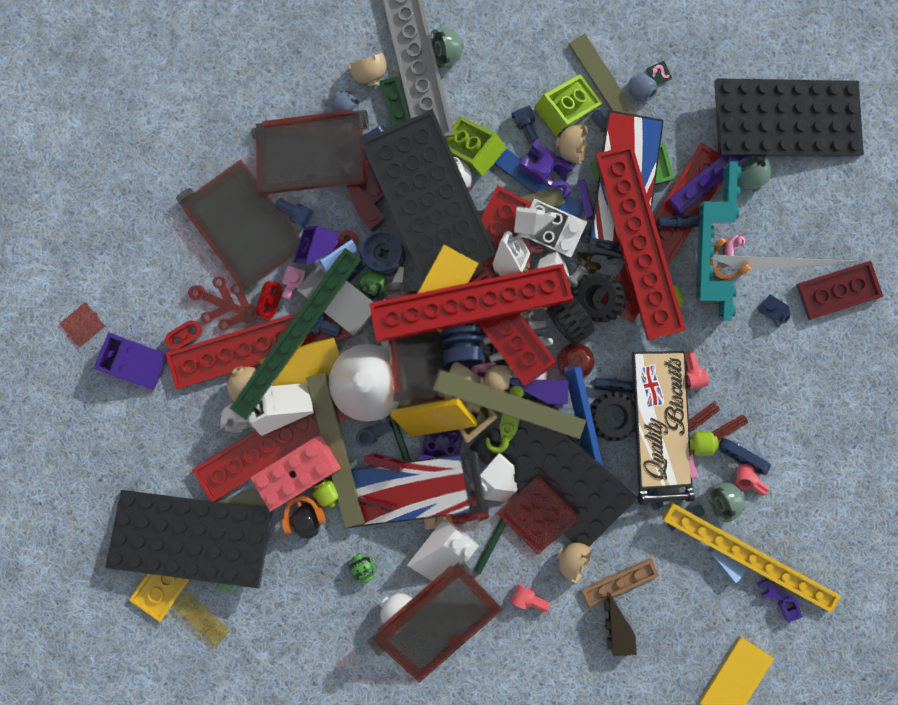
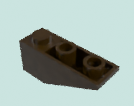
M608 592L607 599L604 600L605 611L608 612V618L605 619L606 630L609 631V637H606L607 649H610L613 656L637 655L636 635L614 598Z

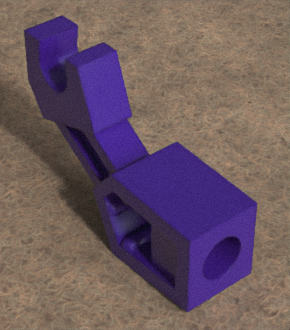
M763 580L757 583L759 588L767 587V591L761 593L763 598L779 599V608L787 622L803 618L797 599L789 596L777 587L775 582ZM785 602H791L793 607L786 609L784 604Z

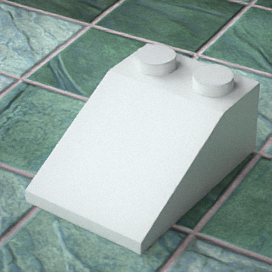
M443 519L407 565L434 582L467 562L479 545L465 532L446 519Z

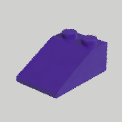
M509 379V386H520L525 394L544 404H549L550 408H563V404H568V380H534L525 387L520 379Z

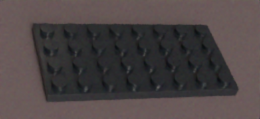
M717 78L714 81L718 156L852 157L864 155L859 81Z
M433 109L360 141L422 281L426 278L443 244L477 263L496 255Z
M500 413L501 415L469 447L472 452L478 451L479 458L487 465L499 453H493L487 448L486 438H490V443L494 447L501 445L500 422L503 413ZM520 419L516 434L510 440L507 449L500 453L514 465V481L517 483V492L573 543H582L590 547L637 500V496L575 440L569 435Z
M121 490L105 568L260 589L273 511L270 512L268 508Z

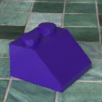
M318 225L304 226L293 263L311 264L332 253L338 245L337 237L339 233Z

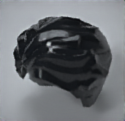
M310 503L302 504L289 518L291 527H293L299 537L310 539L318 534L321 524L318 521L315 509Z

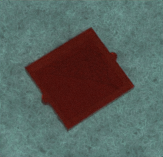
M86 302L59 323L67 332V337L72 338L79 348L105 327L98 318V314L93 312Z

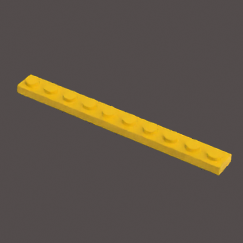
M672 502L662 517V520L830 613H832L841 598L836 592Z

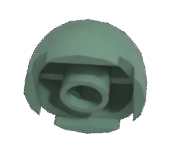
M450 28L432 30L430 34H433L431 40L434 53H436L440 63L438 67L444 68L455 64L462 54V49L464 48L463 40ZM445 55L446 59H442L439 56Z
M764 156V160L760 161L757 157L742 163L741 177L737 179V186L743 190H752V192L761 190L771 176V166L768 157Z
M730 482L717 483L708 488L707 492H710L713 503L711 501L709 503L715 516H721L725 519L723 522H731L742 514L745 508V496L741 489Z

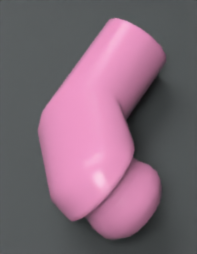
M734 236L725 243L724 255L734 256V251L745 244V238L743 236Z

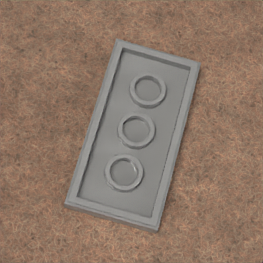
M320 262L297 288V291L307 299H309L326 275L321 270ZM347 281L324 313L355 337L372 317L369 303L374 302Z

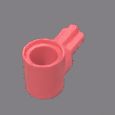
M695 352L685 353V362L688 370L686 371L687 389L708 386V374L706 370L699 368Z
M749 464L739 465L736 469V486L741 490L753 489L762 496L766 495L769 487L759 481L758 475L754 473V467Z
M517 584L510 601L522 609H528L530 606L544 613L548 611L550 606L548 601L534 596L532 589H526L521 584Z

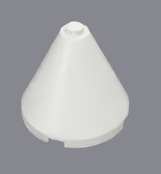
M361 344L349 348L336 359L329 375V391L335 405L345 415L359 421H376L390 415L391 411L400 405L406 391V375L399 359L388 349L374 344Z

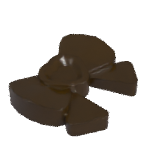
M577 252L574 255V258L579 260L589 273L594 274L597 270L601 269L600 263L592 262L590 260L592 257L587 255L586 252Z

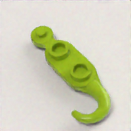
M513 386L510 389V394L522 398L524 391L520 386ZM503 413L500 422L501 445L494 447L490 443V438H486L487 448L493 453L504 452L510 440L517 432L520 419Z

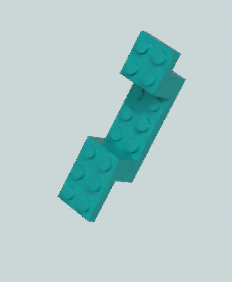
M728 162L724 165L723 202H702L699 204L696 300L719 301V319L723 321H732V317H735L736 306L733 305V297H736L737 288L736 285H733V281H709V277L713 276V265H710V258H713L714 246L710 245L715 231L711 223L730 224L736 222V218H739L740 209L739 206H736L737 198H740V187H737V179L741 177V167H738V162Z

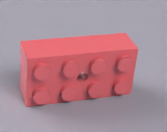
M322 435L255 474L250 479L271 512L340 470L341 467Z

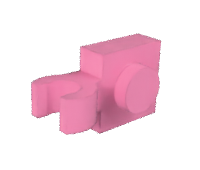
M287 266L282 284L287 286L282 296L284 299L292 300L295 288L297 289L305 279L306 271Z

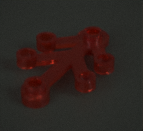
M222 276L215 277L212 281L213 286L219 289L222 298L206 293L201 285L191 286L188 290V295L192 300L202 299L220 306L216 310L201 314L200 319L205 324L230 311L238 313V315L219 321L218 327L223 331L228 330L238 322L252 323L258 318L256 306L248 303L243 292V286L240 283L233 284L230 287V291L233 295H237L241 306L234 304L225 285L226 281ZM217 279H220L222 281V284L220 286L216 282ZM235 286H238L240 289L238 293L234 290ZM194 289L198 292L197 296L193 295ZM247 310L251 312V317L246 316ZM205 314L209 315V321L205 320ZM223 321L227 323V328L222 326Z

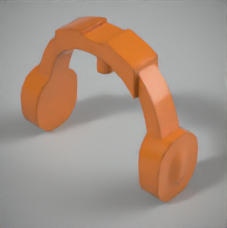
M725 237L715 244L714 255L727 242ZM710 258V265H713V259ZM748 263L737 272L724 275L718 272L722 269L720 266L715 269L713 265V273L719 279H731L744 275L752 266Z
M299 496L298 498L291 499L287 502L284 519H282V527L285 534L292 533L289 511L296 502L298 507L301 506L300 501L302 500L310 503L315 509L320 524L326 523L323 509L319 508L316 502L308 496Z

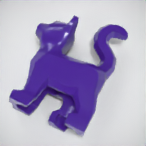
M535 139L527 155L536 160L537 163L532 164L529 158L523 157L517 168L525 172L536 183L543 184L547 188H562L564 190L563 197H568L571 194V188L566 183L567 175L574 169L571 162L559 158L553 151L541 147L539 140ZM552 170H554L563 181L552 182L550 180Z

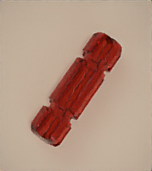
M715 402L707 406V409L704 408L693 416V419H689V431H693L697 428V425H701L711 418L712 414L715 415L719 412V406Z
M742 414L736 417V420H731L721 426L720 429L712 431V433L720 440L724 435L727 436L739 429V426L746 425L748 420Z

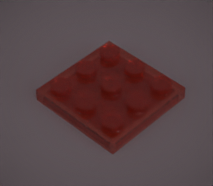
M539 476L535 477L497 512L537 554L541 553L579 520V516Z

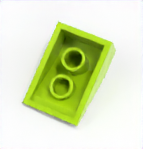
M579 74L545 93L534 108L557 137L567 127L575 125L601 106L603 102L584 77Z
M460 117L452 126L454 136L446 138L453 157L465 161L471 171L482 177L507 148L496 133L463 117Z

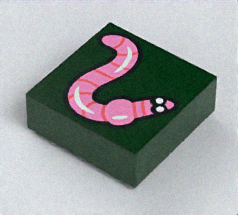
M665 61L646 69L648 75L656 81L657 85L672 78Z

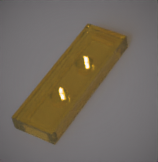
M189 592L174 606L177 611L216 646L231 631Z

